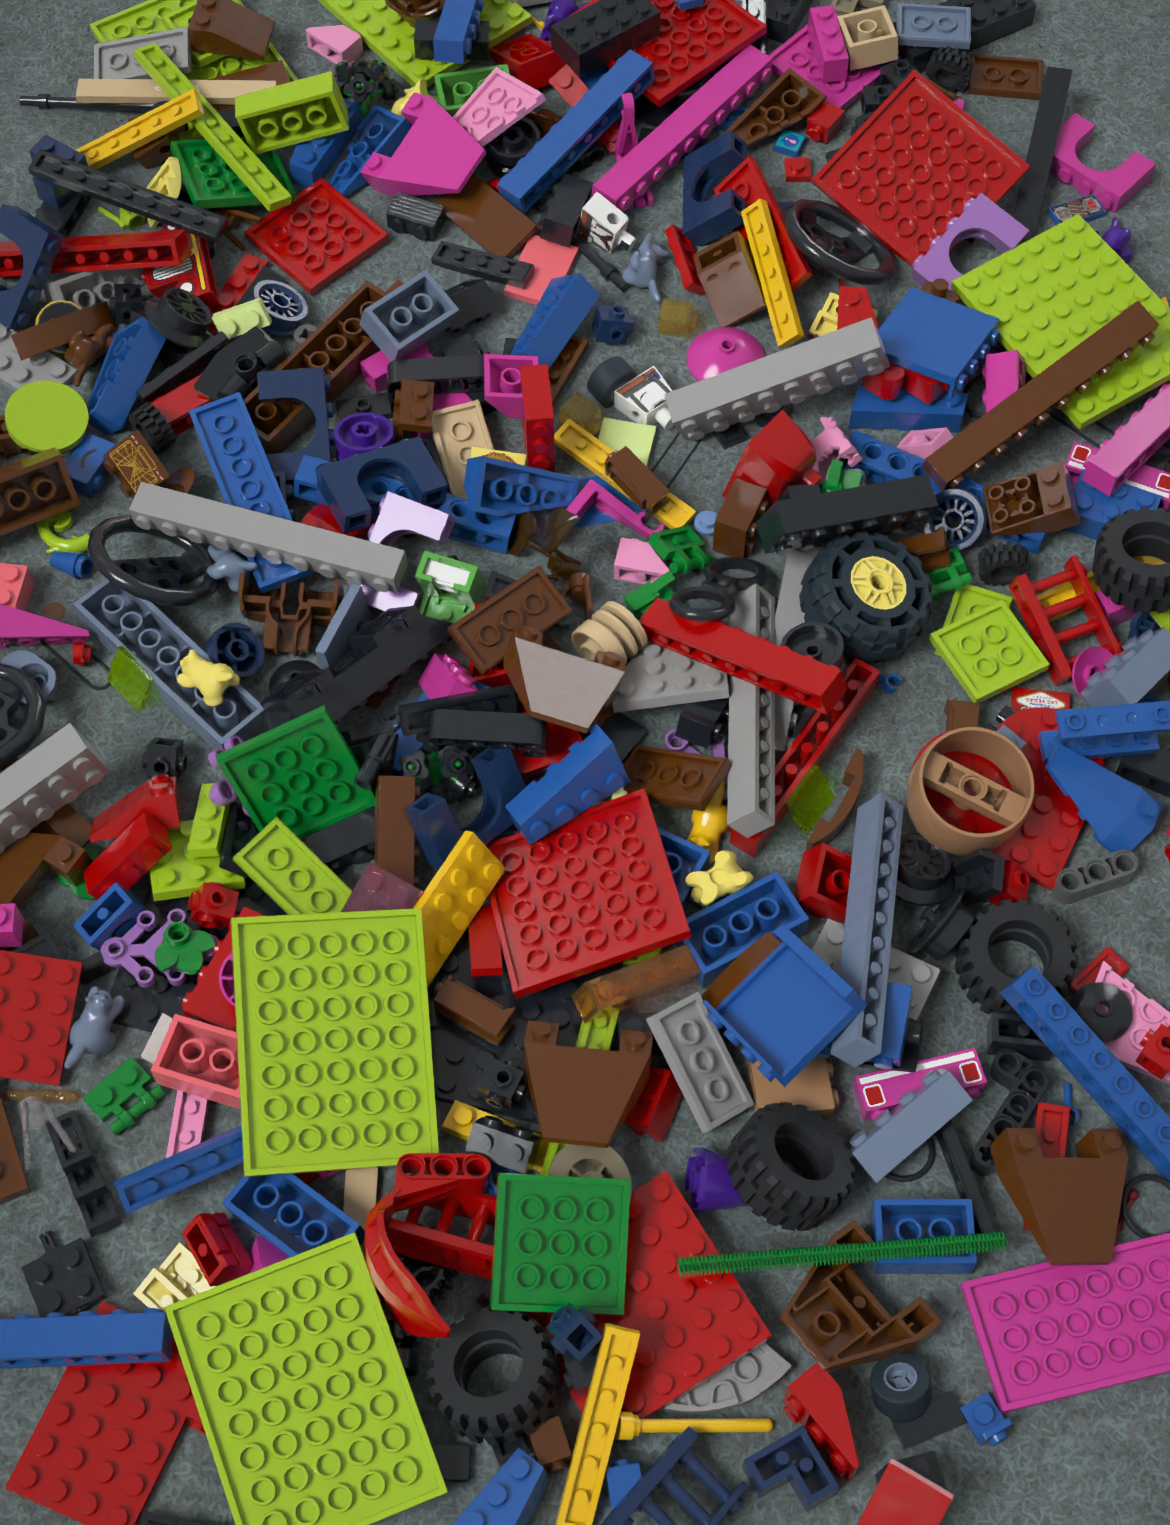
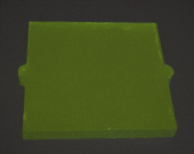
M120 646L117 649L114 660L111 661L112 666L107 680L139 713L143 710L146 700L150 698L149 692L154 679L123 646Z
M813 765L785 803L793 815L792 820L797 822L802 833L808 835L835 797L828 785V779L824 778L817 765Z

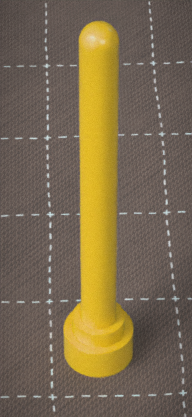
M620 1412L615 1436L617 1440H632L633 1436H639V1433H681L688 1426L696 1433L770 1432L774 1425L772 1420L768 1418L639 1419V1416L633 1415L632 1412Z

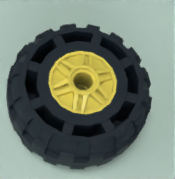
M855 532L842 538L837 537L821 549L803 575L801 581L803 587L799 594L801 611L806 613L804 622H822L836 628L843 637L845 659H855L856 657L867 664H872L873 662L884 663L893 660L899 654H903L921 636L929 623L928 618L933 612V594L930 593L932 591V583L929 575L924 574L922 570V562L917 556L913 557L906 550L908 547L899 541L895 543L889 540L887 535L876 533L869 536L868 532Z

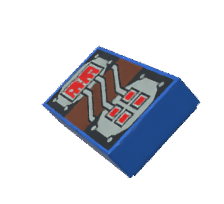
M1095 194L1055 205L1048 209V215L1055 226L1077 214L1086 222L1103 218L1106 213Z

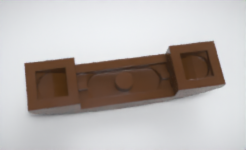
M106 301L30 327L11 335V338L22 361L69 343L72 335L78 331L84 330L85 334L90 336L104 325L112 323L116 327L117 324H115V319L112 313H110L109 305Z
M856 749L844 772L842 784L848 786L849 789L833 820L828 822L822 818L819 819L807 841L806 851L821 843L830 844L841 833L851 818L859 798L863 779L864 759L862 750Z

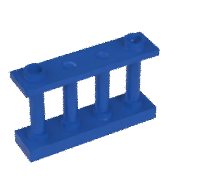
M1170 700L1056 710L1055 716L1058 730L1041 731L1038 734L1043 763L1048 762L1055 745L1058 743L1087 759L1157 753L1160 747L1156 732L1170 731Z

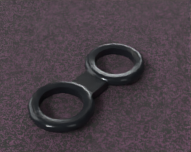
M725 557L716 559L706 565L703 571L706 580L702 582L700 587H688L676 591L669 598L668 604L673 613L688 620L700 622L722 620L731 616L737 608V603L732 594L736 591L746 590L756 583L760 587L765 585L770 578V572L765 565L749 558ZM726 569H742L753 572L756 575L738 579L720 575L717 572ZM691 599H709L721 603L722 606L713 609H697L686 606L683 602Z

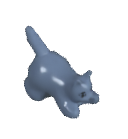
M648 233L638 251L636 250L632 255L622 278L629 285L639 289L648 287L651 297L656 302H660L661 297L655 281L657 274L656 264H664L665 260L663 257L668 256L669 252L664 251L658 244L652 243L653 235Z
M210 544L208 547V552L215 563L207 568V573L215 580L225 578L229 588L234 592H239L240 573H245L249 579L250 571L257 568V564L246 561L239 551L232 549L221 550L213 544Z
M97 986L90 989L88 997L85 998L86 1006L82 1015L72 1025L69 1032V1043L73 1047L64 1064L66 1069L73 1067L83 1053L103 1056L114 1048L116 1035L110 1031V1027L125 1007L123 996L119 995L112 999L109 992L101 990Z

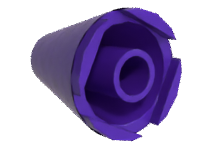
M693 1148L692 1151L696 1153V1157L689 1156L685 1174V1191L690 1190L691 1202H686L691 1210L697 1213L749 1206L748 1204L744 1205L739 1198V1191L734 1190L731 1184L732 1175L728 1174L727 1156L705 1148Z

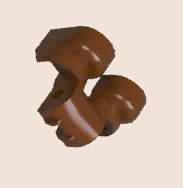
M240 573L238 601L241 613L245 618L265 623L263 638L265 651H274L275 655H279L280 652H292L295 656L299 657V653L311 654L315 626H328L343 600L344 588L339 579H335L334 592L314 591L307 588L305 583H300L298 598L300 604L297 614L285 615L284 607L286 606L288 584L286 582L282 583L281 588L272 589L261 594L259 587L251 584L245 573Z

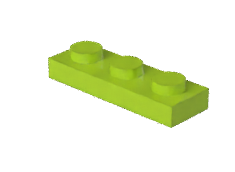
M216 783L202 784L187 849L190 858L220 856L231 803L226 806H218L211 802L209 792Z

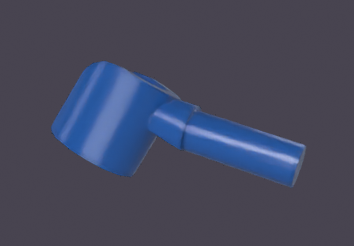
M891 673L886 677L880 675L878 683L882 684L883 691L893 694L896 688L890 685L889 682L899 686L902 679L899 675Z
M1066 1083L1064 1084L1063 1106L1070 1107V1114L1073 1116V1126L1079 1119V1113L1072 1107L1071 1084Z

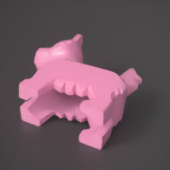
M820 417L825 430L811 441L816 450V462L813 469L823 477L819 482L820 491H822L823 480L826 478L828 466H831L832 459L840 461V458L848 459L847 462L851 467L862 460V457L848 437L838 428V424L834 421L833 417Z

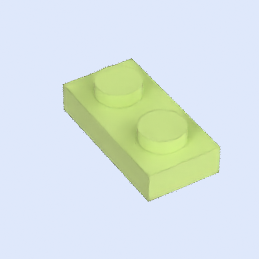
M261 297L214 313L212 316L218 332L223 331L229 339L243 335L253 327L258 329L266 327L272 322Z

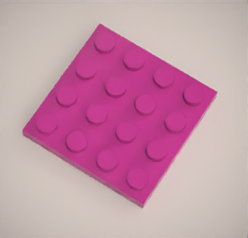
M808 24L768 55L773 58L771 68L773 73L780 77L788 68H791L827 96L826 101L843 110L862 96L863 86H874L879 82L880 67L895 62L890 61L850 71L848 66L846 80L822 83L807 31ZM898 54V60H901L902 56Z

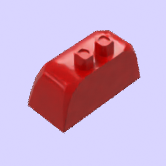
M783 409L747 444L722 494L723 497H727L737 478L767 489L766 501H769V509L775 501H778L787 486L819 484L823 477L813 469L816 462L814 445Z

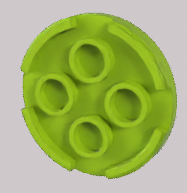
M35 381L20 387L11 395L5 408V424L12 440L23 449L27 448L39 453L54 447L61 454L73 449L82 441L89 423L88 409L83 398L71 387L55 381Z

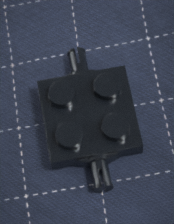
M46 1231V1235L43 1233L39 1235L45 1253L40 1258L21 1268L41 1318L46 1317L49 1313L79 1316L80 1312L87 1311L92 1305L107 1298L83 1238L80 1237L64 1246H57L52 1231Z

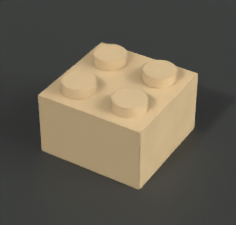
M885 5L837 16L849 57L848 66L850 71L898 60V35Z

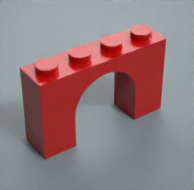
M548 364L520 366L524 410L522 427L526 466L555 472L554 415Z
M244 906L240 914H236L234 918L264 915ZM230 921L228 934L224 940L221 939L216 944L213 951L214 957L209 965H204L200 970L197 978L198 983L194 990L187 992L182 1001V1011L185 1017L236 1032L235 1007L226 1000L219 985L221 965L227 956L232 953Z

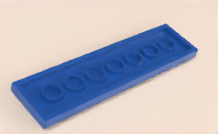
M240 392L189 410L225 504L293 521ZM247 556L249 562L257 564V568L252 571L261 594L280 587L284 582L288 584L314 574V571H301L289 564H274L266 558Z

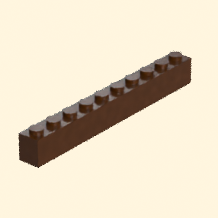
M1139 301L1135 302L925 459L922 468L941 491L949 487L955 489L965 480L964 476L970 471L976 473L982 469L987 463L985 460L993 455L996 458L1008 448L1006 444L1013 439L1016 442L1021 440L1029 433V427L1033 424L1041 425L1050 417L1049 412L1053 409L1061 410L1072 400L1070 397L1076 392L1079 394L1084 393L1092 386V380L1098 376L1101 379L1114 369L1112 365L1119 360L1121 363H1124L1135 353L1133 350L1139 345L1145 347L1156 337L1154 333L1159 324Z

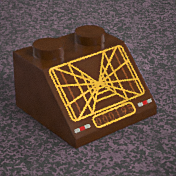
M139 430L133 432L102 456L105 460L103 462L104 467L110 475H116L121 483L119 487L128 499L130 497L134 499L141 482L159 486L170 477V474Z

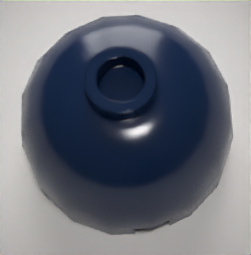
M238 622L227 623L216 630L206 643L205 653L208 654L212 663L228 665L239 676L240 680H244L256 673L264 662L265 651L260 637L256 638L249 626Z

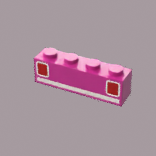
M1074 441L1065 463V467L1072 477L1073 485L1076 486L1082 469H1085L1083 464L1091 453L1096 454L1099 449ZM1143 464L1124 483L1161 495L1158 508L1165 509L1166 512L1170 503V473Z
M967 1049L918 1061L916 1072L881 1070L856 1076L852 1088L863 1121L871 1119L873 1121L883 1111L887 1109L889 1111L893 1110L899 1104L898 1098L910 1089L915 1091L923 1084L921 1079L935 1068L937 1070H949L972 1099L978 1098L981 1092H983L987 1080L976 1049Z

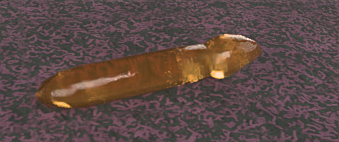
M10 1089L3 1093L5 1099L19 1102L58 1101L68 1104L80 1098L79 1093L67 1089L58 1091L47 1089Z

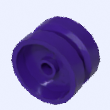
M365 412L348 415L340 420L334 430L337 461L354 454L359 455L378 447L394 444V427L391 422L382 415Z

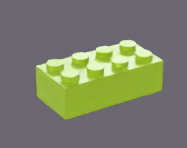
M332 71L235 97V117L251 151L255 155L349 130L348 109Z

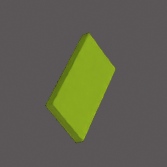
M278 817L272 820L233 857V861L288 915L353 912L362 903V900Z

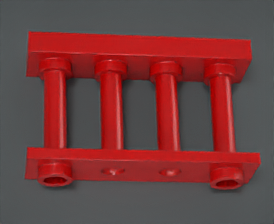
M1076 555L1070 557L1063 566L1064 572L1036 582L1029 581L1025 573L1015 577L1008 586L1035 645L1050 664L1047 671L1055 686L1066 683L1072 677L1073 665L1078 656L1065 657L1060 647L1061 643L1094 631L1100 646L1110 651L1112 655H1119L1123 651L1122 644L1118 638H1115L1087 579V570L1084 564L1079 562ZM1070 581L1077 596L1046 608L1040 605L1037 593ZM1082 606L1088 622L1058 633L1052 630L1048 622L1049 618Z
M487 1194L479 1196H454L410 1208L404 1221L391 1219L387 1229V1237L394 1252L397 1254L492 1280L494 1246L483 1244L479 1241L486 1223L495 1225L496 1197ZM424 1206L443 1211L435 1230L417 1225ZM455 1214L474 1219L467 1239L448 1234Z

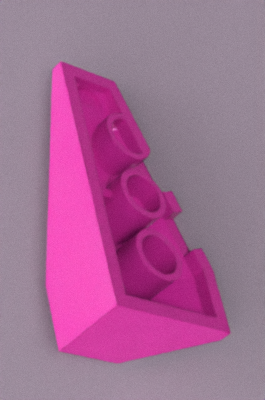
M0 604V649L7 648V645L15 642L24 647H32L40 644V640H46V643L50 645L82 642L83 639L87 642L89 630Z

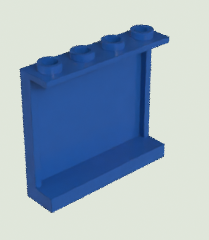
M913 287L910 288L878 329L890 363L949 384L948 398L951 400L958 390L962 391L969 375L973 376L975 374L979 361L986 359L990 346H995L1000 336V330H997L999 318Z
M782 923L774 931L782 943L715 1009L706 1000L702 1003L710 1011L707 1015L709 1020L719 1030L725 1026L727 1030L723 1034L736 1047L740 1043L744 1045L740 1050L752 1064L758 1060L761 1065L757 1069L770 1082L776 1078L785 1087L867 1004L848 983Z

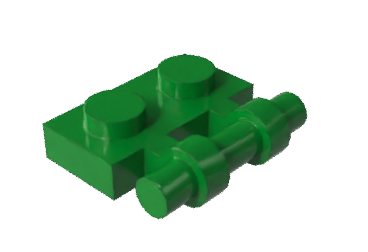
M689 525L652 533L648 539V543L654 548L657 555L663 560L672 559L674 561L669 566L673 574H687L692 569L703 570L708 563L714 561L712 554L706 555L702 549L705 543Z
M957 547L950 549V567L924 572V574L929 575L932 583V591L930 593L933 594V600L939 598L940 594L953 589L955 592L963 589L964 585L973 582L969 572L958 575L966 572L967 568ZM949 578L948 580H945V581H943V582L934 584V583H936V582H939V581H942V580H944V579Z
M130 1057L87 1093L83 1100L103 1123L113 1114L117 1119L108 1127L117 1136L125 1128L129 1130L136 1124L135 1120L146 1110L151 1111L158 1105L157 1101L165 1095V1092L158 1085L149 1092L145 1091L144 1088L152 1082V1079ZM136 1096L139 1101L125 1111L122 1107Z

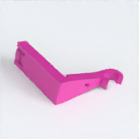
M632 93L621 94L623 110H621L622 120L614 149L616 163L639 144L634 125L635 109ZM649 187L644 195L646 196L648 206H653V196ZM644 195L634 200L629 209H633L634 203L636 208L646 207Z
M592 479L566 509L581 518L592 504H596L595 508L623 523L648 539L652 533L663 531L664 524L658 525L656 530H651L643 525L641 522L645 519V511L637 515Z

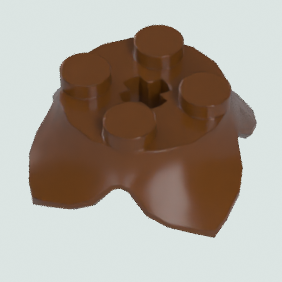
M385 0V3L396 11L403 20L409 22L411 27L415 28L416 19L440 18L446 0Z

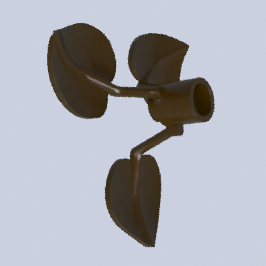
M556 508L545 523L543 529L545 538L543 540V548L530 540L537 529L536 518L529 512L522 513L519 516L518 523L514 526L510 538L509 553L515 557L520 556L528 545L530 548L549 557L547 567L552 574L547 576L550 580L558 582L560 577L569 580L572 574L581 571V562L565 555L557 548L580 517L564 508Z

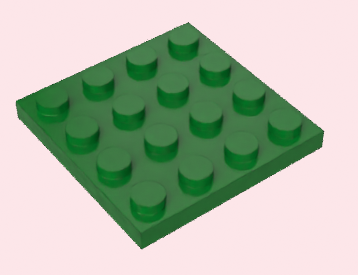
M240 137L242 141L249 147L246 138ZM206 139L171 141V153L174 158L179 160L181 177L194 206L207 210L220 207L233 208L235 206L262 205ZM276 150L256 154L258 159L292 196L291 202H295V191Z
M325 705L216 755L218 765L259 832L278 817L299 839H302L375 806L374 790L372 788L370 790L362 789L353 781L361 768Z
M498 1173L490 1309L500 1311L556 1312L558 1309L566 1307L571 1303L578 1311L583 1306L591 1314L624 1315L631 1180Z

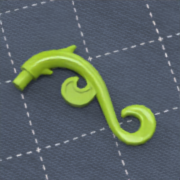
M67 510L36 522L41 539L51 547L46 550V553L49 554L54 551H87L88 533L80 537L72 536V539H64L55 535L50 529L53 523H56L54 525L56 532H65L71 528L73 522Z

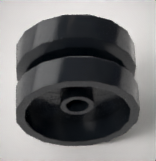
M521 118L486 144L487 166L491 173L498 178H502L516 166L521 158L525 157L533 149L535 143L540 140V131L534 123L528 119Z
M813 621L801 623L791 628L785 634L780 646H787L793 652L803 656L809 655L816 659V661L826 665H835L842 671L843 678L845 679L847 666L843 637L836 628L827 623Z

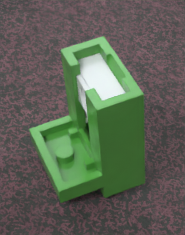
M424 550L415 575L424 592L419 607L421 615L455 623L473 611L475 605L485 603L482 597L487 584L478 566Z

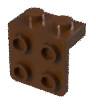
M402 379L401 390H395L392 425L394 427V444L402 440L403 430L431 433L434 382Z

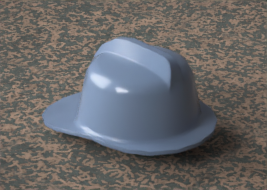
M27 650L11 652L1 660L0 663L19 668L36 681L40 686L45 702L49 700L55 701L54 694L57 688V677L55 670L49 664ZM22 693L21 702L27 704L25 697Z

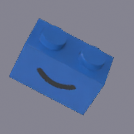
M87 432L65 463L77 493L92 498L97 491L103 489L109 472L103 465L105 460L102 456L116 445L115 443Z
M115 882L73 926L91 947L100 951L101 946L106 940L113 937L122 938L137 923L138 914L145 910L149 911V909L133 891Z

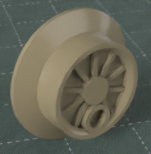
M568 1144L556 1154L548 1175L631 1180L624 1160L610 1146L602 1148ZM632 1180L630 1182V1202L632 1197Z

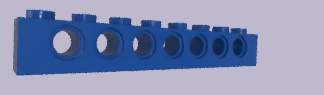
M856 430L849 440L862 457V460L851 467L847 462L848 459L840 458V461L843 462V469H861L865 473L866 480L874 484L927 474L922 468L925 460L921 457L911 455L894 445L883 443L868 434H863ZM964 476L965 480L955 489H963L975 494L981 500L986 510L983 488L986 486ZM929 477L934 494L942 492ZM950 499L951 505L953 507L954 499ZM960 500L959 509L964 503L962 500ZM943 503L941 507L947 510L945 503ZM968 505L964 512L966 513L972 510V508ZM952 512L949 517L961 521L959 513ZM974 514L967 516L968 519L975 520ZM987 515V524L984 532L991 534ZM1049 532L999 535L995 537L1010 541L1014 545L1019 543L1021 547L1025 546L1028 551L1038 554Z
M304 455L294 478L293 497L328 506L316 483L318 467L329 461ZM375 476L366 479L359 485L371 507V518L378 519L380 501L383 497L387 496L388 491L415 501L408 488L397 479ZM447 493L444 503L431 507L447 513L456 519L448 539L506 554L517 514L496 517L472 512L468 499Z
M1034 965L1020 973L1000 994L1161 1176L1170 1182V1117Z

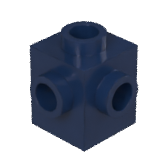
M597 305L591 326L595 341L605 342L610 345H626L628 335H631L634 329V320L630 318L628 308L620 305Z
M571 1303L566 1307L558 1309L551 1317V1323L546 1327L554 1335L550 1342L564 1356L570 1352L579 1361L604 1337L593 1326L597 1319L583 1306L578 1311Z

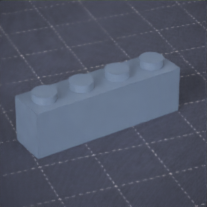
M935 1068L928 1072L921 1079L923 1084L915 1091L913 1089L906 1091L898 1098L899 1104L893 1110L889 1111L887 1109L880 1113L873 1120L875 1125L867 1132L862 1130L850 1139L849 1143L851 1145L847 1150H851L853 1161L869 1180L875 1183L881 1180L973 1101L949 1070H937Z

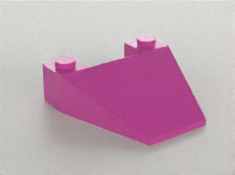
M414 92L401 111L402 115L411 125V129L392 157L373 152L360 173L374 190L389 196H395L397 192L408 195L460 193L487 152L432 97Z

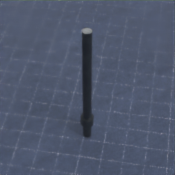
M38 94V96L21 95L19 99L21 106H38L39 109L67 107L151 111L154 105L138 103H77L76 98L51 97L50 94Z
M539 199L533 207L542 214V212H545L546 205ZM575 233L571 244L579 247V251L600 270V275L607 282L611 281L620 291L625 292L629 288V284L618 274V270L611 263H606Z

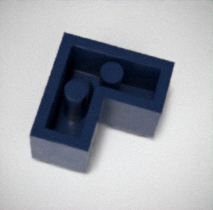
M48 135L43 136L29 150L32 161L41 149L88 167L84 154ZM36 176L32 177L39 199L57 209L76 192Z
M803 1426L744 1459L742 1466L745 1475L759 1498L789 1482L806 1512L833 1497L839 1488Z

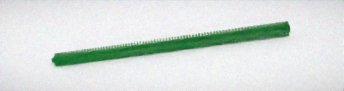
M992 1232L976 1235L964 1234V1236L952 1235V1237L940 1236L903 1239L899 1241L888 1240L887 1242L875 1241V1243L867 1242V1244L863 1242V1244L850 1243L846 1245H826V1247L814 1246V1248H786L785 1250L777 1249V1251L773 1249V1251L769 1250V1252L768 1250H765V1252L761 1250V1252L748 1251V1253L740 1252V1254L736 1252V1254L728 1253V1255L726 1253L724 1255H703V1257L699 1255V1257L695 1256V1258L694 1256H691V1258L687 1256L678 1257L677 1268L680 1277H682V1273L686 1277V1272H688L689 1277L690 1272H692V1276H694V1272L698 1276L700 1271L702 1276L703 1271L705 1275H707V1271L711 1275L712 1270L714 1275L715 1270H717V1274H719V1270L723 1274V1269H725L727 1274L728 1269L730 1273L732 1269L735 1273L737 1268L739 1273L740 1268L742 1272H744V1268L748 1272V1267H750V1272H752V1267H754V1271H756V1267L760 1271L761 1266L764 1271L765 1266L767 1270L769 1266L772 1270L773 1265L776 1270L777 1265L779 1269H781V1265L785 1269L786 1264L787 1269H789V1264H791V1268H793V1264H795V1268H797V1264L801 1268V1263H803L804 1267L805 1263H807L808 1267L811 1263L813 1267L814 1262L816 1266L818 1262L820 1266H822V1262L826 1266V1261H828V1265H830V1261H832V1265H834V1261L838 1265V1260H840V1264H842V1260H844L845 1264L846 1260H848L850 1264V1259H852L853 1263L855 1259L857 1263L860 1259L862 1263L863 1258L865 1262L867 1258L869 1262L871 1258L875 1262L876 1257L878 1262L879 1257H881V1261H883V1257L887 1261V1256H889L890 1261L891 1256H893V1260L897 1256V1260H899V1255H901L903 1260V1255H905V1259H907V1255L911 1259L912 1254L915 1259L916 1254L918 1258L920 1254L922 1258L924 1254L927 1258L928 1253L930 1257L932 1253L934 1257L936 1253L939 1257L940 1252L942 1256H944V1252L946 1256H948V1252L952 1256V1251L954 1255H956V1251L958 1255H960V1251L964 1255V1250L966 1254H968V1250L970 1254H972V1250L976 1254V1249L978 1253H980V1249H982V1253H984V1249L988 1253V1248L991 1253L992 1248H994V1252H996V1248L1000 1252V1247L1004 1251V1247L1007 1246V1240L1005 1239L1004 1232Z

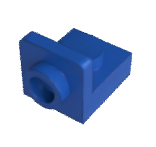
M988 1392L960 1408L968 1428L980 1447L987 1442L993 1447L1009 1437L1006 1431L1009 1430L1013 1423L1009 1418L1004 1419Z

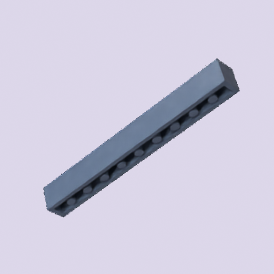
M882 792L857 808L839 976L857 992L867 1006L832 1040L831 1054L853 1067H857L881 1054L904 809V806Z

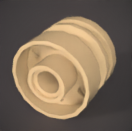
M607 601L600 610H597L592 615V620L587 619L571 634L572 643L579 656L590 661H594L597 651H610L625 659L626 664L627 659H632L647 645V636L640 622L629 610L614 601Z

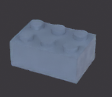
M424 270L364 309L360 326L391 362L404 358L452 326L459 309L427 270Z
M1165 627L1154 632L1149 629L1139 636L1138 639L1136 636L1130 638L1122 645L1123 651L1119 655H1113L1104 663L1106 668L1102 672L1098 671L1086 680L1088 686L1080 694L1091 707L1137 703L1170 670V634Z

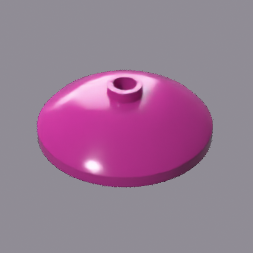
M717 327L704 331L692 341L687 351V366L692 376L697 381H701L765 357V352L760 342L748 332L733 327Z

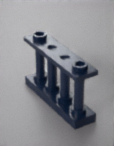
M688 1426L670 1443L600 1525H632L634 1520L630 1515L636 1509L639 1512L644 1511L657 1525H677L653 1501L654 1496L650 1492L656 1485L660 1489L664 1487L700 1525H717L726 1513L730 1516L740 1507L744 1501L740 1496L748 1485L743 1481L729 1491L693 1454L694 1449L691 1447V1444L699 1435ZM676 1462L679 1465L684 1464L721 1501L711 1515L673 1477L675 1473L671 1468Z

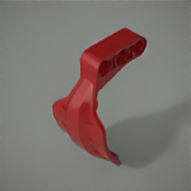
M404 1154L397 1161L394 1190L382 1198L370 1210L366 1219L363 1250L371 1279L382 1304L391 1317L405 1331L414 1336L450 1338L451 1328L442 1319L425 1291L394 1252L386 1235L389 1223L396 1212L454 1196H479L483 1194L488 1187L491 1164L481 1154Z

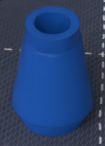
M54 551L50 556V565L78 580L88 578L92 573L93 562L91 557L84 552Z

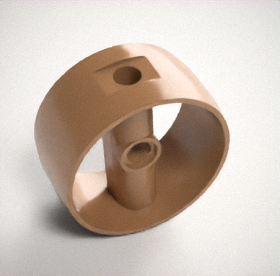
M963 727L949 731L933 741L923 751L911 771L906 793L909 816L918 832L929 843L940 850L961 856H966L979 849L993 850L1011 838L1026 819L1034 796L1033 773L1022 751L1005 736L980 727ZM964 751L988 759L1004 773L1013 791L941 754ZM923 785L952 799L959 809L965 811L973 810L1006 828L993 833L977 834L953 827L944 821L931 807ZM964 787L971 788L975 792V796L968 795L964 791Z

